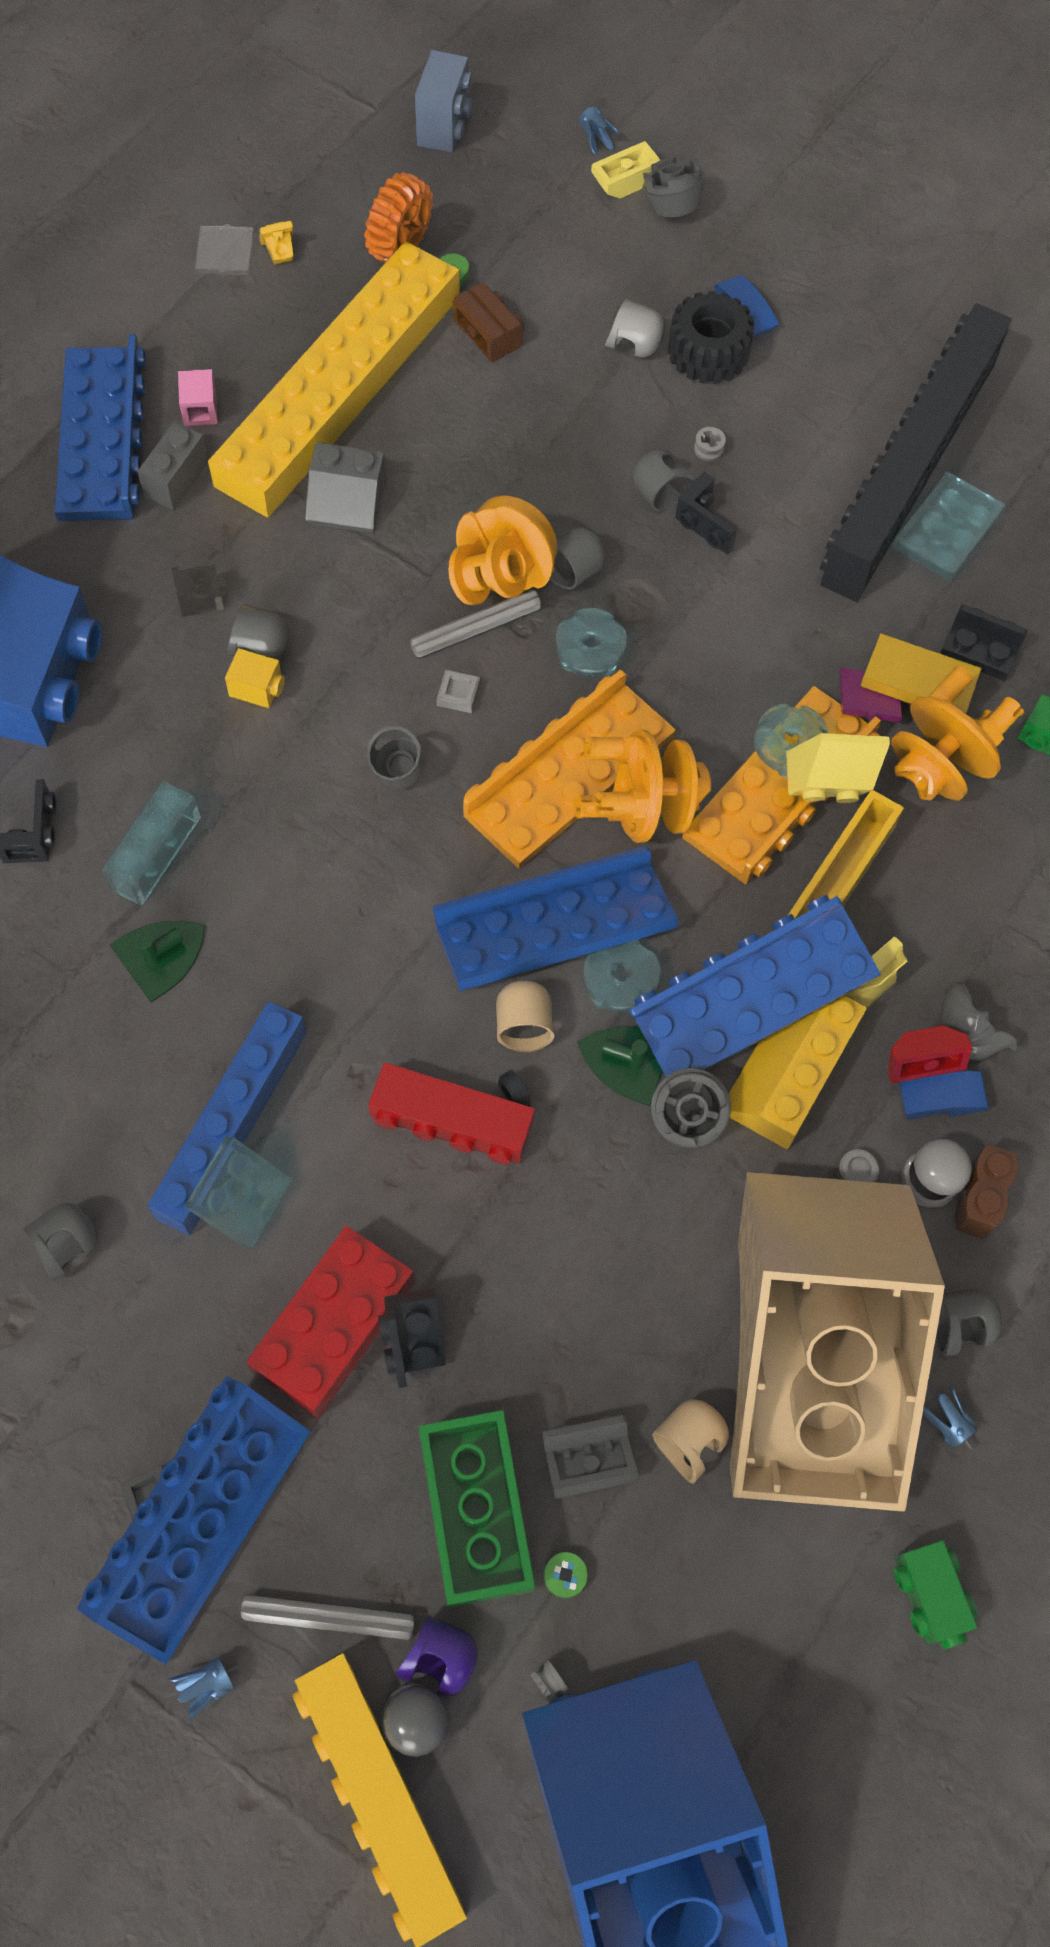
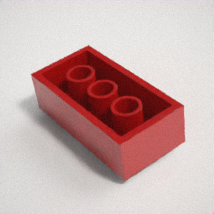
M345 1226L245 1363L252 1373L319 1419L380 1333L378 1315L386 1314L384 1297L408 1293L415 1283L413 1270L348 1226Z

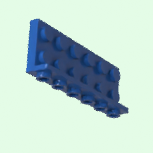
M129 334L128 347L66 348L55 500L57 521L134 519V505L140 504L139 486L135 484V478L139 477L137 471L141 467L140 457L137 456V449H142V432L138 428V422H143L144 420L142 401H139V395L145 394V381L140 371L141 368H146L144 347H139L136 334Z
M648 846L627 850L496 889L448 901L433 907L436 931L459 991L678 928V917L651 866V852Z
M824 895L806 906L809 912L796 919L793 914L781 918L771 925L774 931L760 938L758 933H755L737 943L739 950L725 957L723 952L718 953L702 963L705 969L692 976L689 971L683 972L668 981L670 988L659 994H656L655 990H651L634 1000L636 1006L630 1009L629 1012L635 1018L666 1077L675 1071L686 1068L707 1070L881 976L838 896L830 900L828 895Z
M226 1377L212 1392L209 1403L197 1422L186 1432L184 1442L173 1459L162 1469L160 1479L148 1498L138 1506L133 1521L122 1538L111 1548L108 1560L97 1577L85 1588L77 1609L94 1623L166 1665L311 1431L249 1386Z

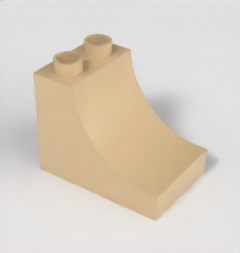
M747 1172L738 1237L740 1349L735 1423L730 1458L733 1497L905 1512L945 1288L911 1186Z

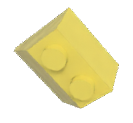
M820 733L786 751L788 795L803 796V801L807 802L822 801L826 797H836V802L838 803L859 801V796L874 789L890 745L889 737Z

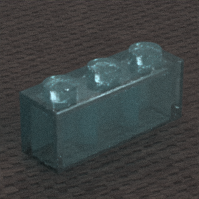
M164 781L161 782L102 869L110 890L141 906L144 904L201 818L195 796Z

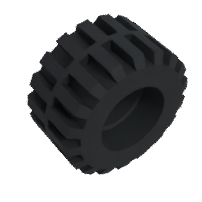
M708 291V294L704 295L702 292L695 293L694 298L688 296L683 300V304H678L672 316L668 344L670 361L672 364H676V370L680 374L685 372L687 374L686 378L690 380L694 378L700 379L699 383L705 384L707 381H712L713 384L720 383L721 379L729 381L733 379L734 374L739 375L743 371V367L747 365L755 328L753 327L754 319L753 316L749 315L750 310L748 307L741 306V301L737 298H729V294L722 292V295L715 294V291Z

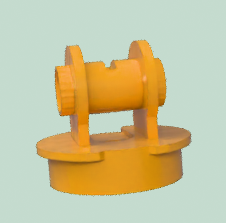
M497 496L487 500L475 513L472 511L465 513L459 521L456 531L457 547L453 550L449 559V579L456 596L467 605L483 603L487 599L490 590L504 598L519 596L524 590L532 587L537 589L544 587L552 576L554 561L557 555V539L550 522L536 507L520 498Z

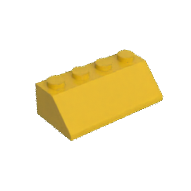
M844 995L760 1040L729 1092L731 1102L730 1118L788 1150L861 1021L867 1007Z

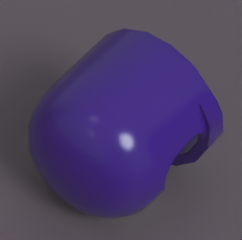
M428 1614L413 1648L399 1666L396 1677L410 1683L415 1673H423L438 1681V1694L444 1696L458 1694L466 1687L474 1673L478 1659L476 1641L464 1630Z

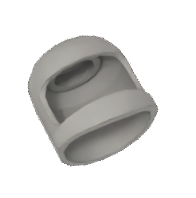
M625 299L617 313L605 346L616 350L622 339L626 338L635 344V356L641 358L651 356L658 349L663 339L664 319L657 311Z
M934 1139L925 1143L904 1163L901 1173L902 1185L911 1186L917 1205L927 1208L943 1207L962 1191L969 1182L972 1173L971 1160L966 1150L957 1142L949 1139ZM913 1160L915 1174L921 1184L931 1192L947 1195L944 1199L931 1200L923 1197L914 1189L909 1176V1169Z

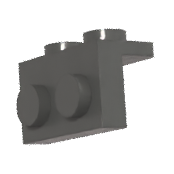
M624 1415L614 1417L603 1416L594 1421L576 1425H560L542 1433L544 1456L555 1499L638 1481V1470L630 1446L627 1421Z

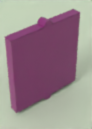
M847 668L840 669L842 714L866 717L870 721L876 716L881 720L900 723L902 718L900 700L860 686L866 671Z

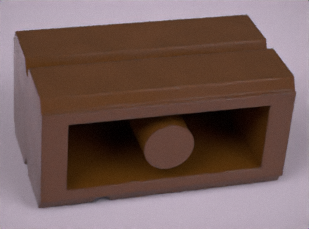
M481 282L472 287L469 292L465 291L454 297L453 320L490 362L493 363L504 357L506 353L509 354L521 347L524 330L523 320L517 312H510L498 291L492 292L484 282Z

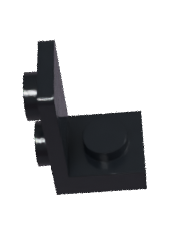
M703 472L678 497L675 518L686 529L693 530L703 537L710 546L728 555L733 550L737 532L707 510L714 500L712 492L715 479L706 472Z
M36 779L33 832L23 829H12L7 833H0V858L3 863L46 862L49 860V847L55 846V831L53 825H50V815L56 814L57 804L55 793L49 791L44 779Z

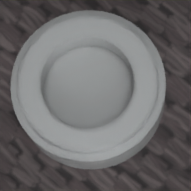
M860 1149L851 1150L840 1160L837 1167V1175L839 1180L875 1182L879 1175V1165L875 1157L869 1152Z

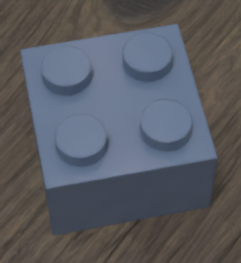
M431 50L415 93L417 146L453 153L457 140H462L465 129L464 120L465 118H470L473 106V99L468 98L473 79L472 72H468V57Z

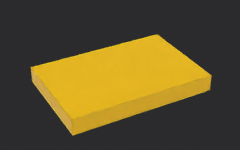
M880 633L860 686L912 704L918 697H928L956 666H961L971 674L973 680L953 701V705L966 714L981 668Z

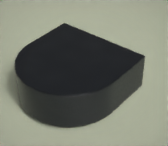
M511 1069L499 1076L498 1086L507 1100L531 1106L529 1094L514 1070Z

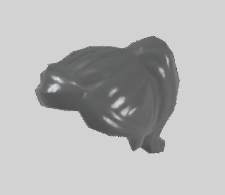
M952 982L950 987L945 989V998L941 1006L943 1026L968 1035L972 1044L970 1062L987 1059L1006 1048H1010L1013 1051L1017 1050V1040L1014 1036L1007 1032L996 1030L990 1022L992 1015H989L988 1011H979L964 983Z

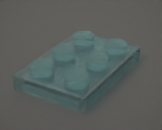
M947 471L895 538L892 548L951 582L1003 513L1006 504Z

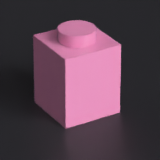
M212 369L178 371L179 406L184 426L218 424L217 395Z

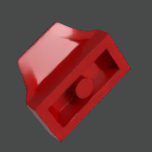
M943 1025L905 1032L891 1048L887 1075L891 1084L967 1070L972 1044L967 1034Z

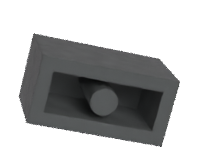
M175 422L171 424L137 471L145 498L171 510L177 507L208 463L205 441L202 434Z

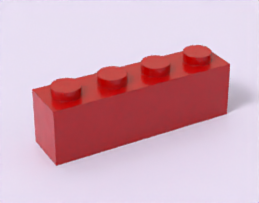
M385 1062L368 1104L370 1118H373L376 1124L384 1128L396 1129L397 1126L412 1130V1134L420 1139L434 1141L435 1138L450 1142L449 1145L458 1151L471 1153L472 1150L488 1154L487 1157L492 1161L505 1165L510 1164L511 1161L520 1164L535 1115V1108Z

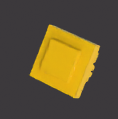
M291 221L278 222L260 228L261 246L266 245L274 265L293 260L291 243L293 225Z

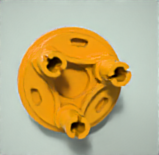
M956 666L928 697H918L910 706L914 722L930 743L906 731L897 732L891 740L893 750L900 759L894 767L895 775L912 781L922 800L932 801L939 794L945 798L959 801L967 794L968 789L964 778L948 759L973 775L987 779L994 778L1001 769L1000 756L996 747L1004 739L1002 735L1024 713L1023 708H1020L1021 705L1011 697H1005L993 713L986 709L978 720L955 707L953 701L973 680L971 674L961 666Z
M636 730L630 737H587L584 742L585 758L617 760V776L612 792L598 791L596 796L577 795L575 799L577 819L608 818V821H620L625 833L632 841L645 843L653 836L661 812L665 826L671 833H684L690 827L695 812L700 809L699 803L711 791L710 773L703 762H696L692 748L685 740L671 741L664 752L661 762L657 743L653 735L647 730Z

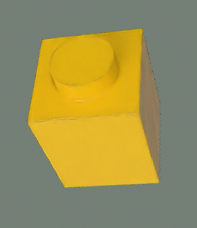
M238 648L225 676L229 697L270 709L274 697H279L283 691L285 677L281 675L279 660Z

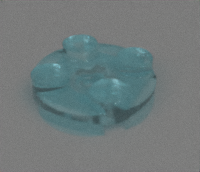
M596 608L580 609L574 612V616L568 618L566 622L564 619L558 626L555 644L556 653L561 660L563 669L583 676H607L613 674L616 671L617 665L623 660L626 651L627 635L622 624L620 627L613 620V615ZM588 637L595 638V643L599 645L587 647L582 642H587Z
M780 704L767 710L759 720L753 740L756 752L767 766L777 770L778 774L783 777H788L786 751L820 733H828V727L824 719L809 707L801 706V709L789 708L790 704ZM787 733L791 737L794 735L799 736L797 744L785 742L784 734Z
M639 940L590 953L585 960L583 969L584 986L587 993L592 997L593 1003L600 1009H608L614 1012H629L630 1009L636 1006L634 1002L636 998L651 990L656 991L660 979L658 959L651 949L649 952L646 947L640 945ZM622 966L625 972L632 974V977H628L626 981L621 982L617 978H613L611 974L616 973L617 967Z

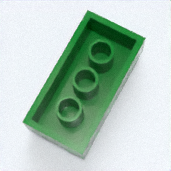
M501 1410L418 1426L447 1607L454 1608L534 1592L535 1585L504 1411Z

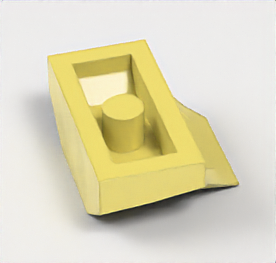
M644 141L593 163L591 172L607 195L622 198L642 189L644 184L643 173H651V165L660 161V159L647 142Z
M895 936L871 956L881 976L847 993L846 997L865 1007H869L896 983L898 969L908 961L903 954V944Z

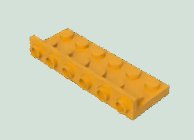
M619 670L612 677L609 675L604 677L598 683L594 692L586 698L580 697L576 700L565 716L561 719L555 718L546 726L542 735L534 741L528 740L524 743L513 759L508 763H500L493 770L489 779L481 785L475 784L465 794L463 800L464 818L518 869H521L578 820L576 817L577 811H575L577 795L596 796L598 791L611 792L613 790L618 762L617 760L586 759L584 755V742L587 737H630L636 730H647L653 735L659 750L675 737L676 729L625 685L626 673L622 670Z
M813 686L696 816L688 830L682 834V839L745 885L748 884L754 875L760 878L773 861L770 857L777 849L783 852L794 838L795 834L792 833L799 824L803 827L808 824L817 810L814 806L819 802L803 801V796L788 795L786 751L820 733L880 736L877 730L881 719L875 716L868 724L858 716L842 714L840 703Z

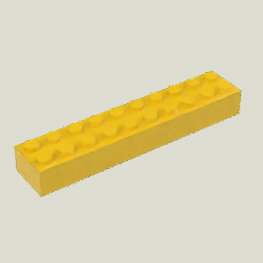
M405 241L208 460L213 487L269 518L309 472L316 442L333 445L451 309L454 297L460 294L459 269Z

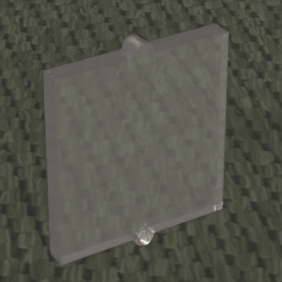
M229 224L224 226L200 225L195 265L196 273L219 274L221 277H224L226 274L249 275L254 234L253 227H232Z

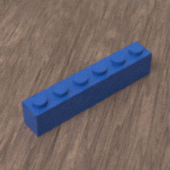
M270 1001L267 1002L148 1203L147 1207L155 1219L188 1236L192 1234L307 1035L302 1016Z

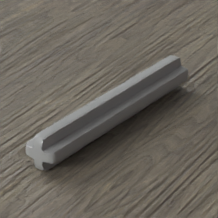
M529 590L517 597L509 598L415 636L410 640L411 649L416 657H423L540 609V598L535 590Z
M252 1595L244 1597L241 1607V1618L246 1621L405 1640L412 1638L415 1624L414 1616L411 1614Z

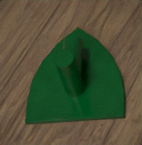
M162 921L133 930L109 945L150 1003H152L182 981L192 968L202 947L205 925L186 921Z
M639 1026L613 1027L597 1031L577 1041L586 1064L601 1082L626 1098L648 1106L651 1105L662 1068Z

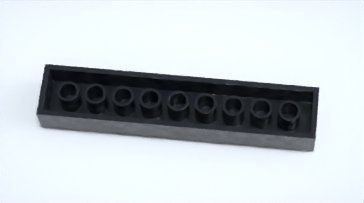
M975 303L969 315L962 314L954 331L957 334L956 337L949 336L941 352L943 359L941 361L936 359L928 373L927 379L930 381L927 384L921 383L913 400L916 404L913 408L909 406L906 408L899 423V426L902 428L899 432L893 430L885 446L887 453L884 456L878 455L870 472L873 476L870 481L864 479L859 487L855 498L858 500L855 506L852 504L848 505L841 520L842 528L840 531L834 529L825 548L828 551L820 565V570L824 571L820 586L858 603L993 370L1012 318L978 303Z

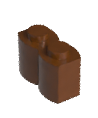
M988 1144L971 1163L972 1173L969 1182L965 1186L966 1194L960 1200L955 1213L957 1230L985 1239L1004 1219L1008 1208V1194L1006 1190L1013 1183L1018 1170L1016 1153Z

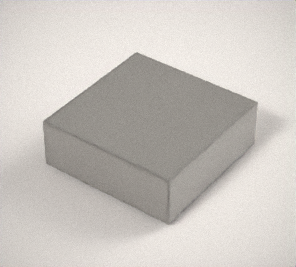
M445 669L437 696V706L472 713L480 685V677Z

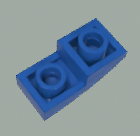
M742 274L714 286L718 295H722V292L729 294V298H737L741 301V306L748 307L750 310L749 315L753 316L754 319L753 338L770 332L779 325L766 300Z
M958 1071L900 1082L905 1115L908 1120L948 1112L951 1118L989 1110L981 1071Z

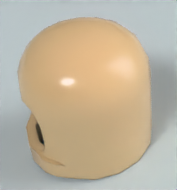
M516 981L506 985L498 993L496 1017L497 1039L500 1044L517 1052H534L543 1049L552 1042L555 1033L552 1021L551 996L541 984L532 981ZM532 1025L545 1028L548 1031L538 1037L519 1039L507 1036L504 1030L516 1026Z
M689 1399L680 1404L653 1432L652 1436L654 1442L669 1462L689 1483L694 1484L706 1471L700 1459L702 1449L706 1446L715 1452H721L728 1442L729 1430L726 1421L713 1406L702 1400ZM685 1455H686V1457L688 1458V1460L690 1461L691 1466H689V1465L685 1462V1460H684V1456H685Z

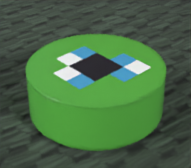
M562 1552L554 1555L548 1561L544 1570V1582L547 1589L559 1598L568 1599L577 1596L587 1582L588 1573L586 1565L579 1556L573 1553Z

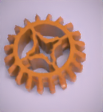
M395 173L392 179L388 178L386 180L385 187L379 188V194L377 198L373 199L374 204L372 208L368 210L370 215L365 222L367 229L364 232V237L366 238L365 247L368 248L369 254L373 255L375 259L386 263L405 241L418 247L420 241L424 240V233L428 229V222L432 217L430 211L433 208V201H431L433 192L430 191V185L426 184L424 180L411 173Z

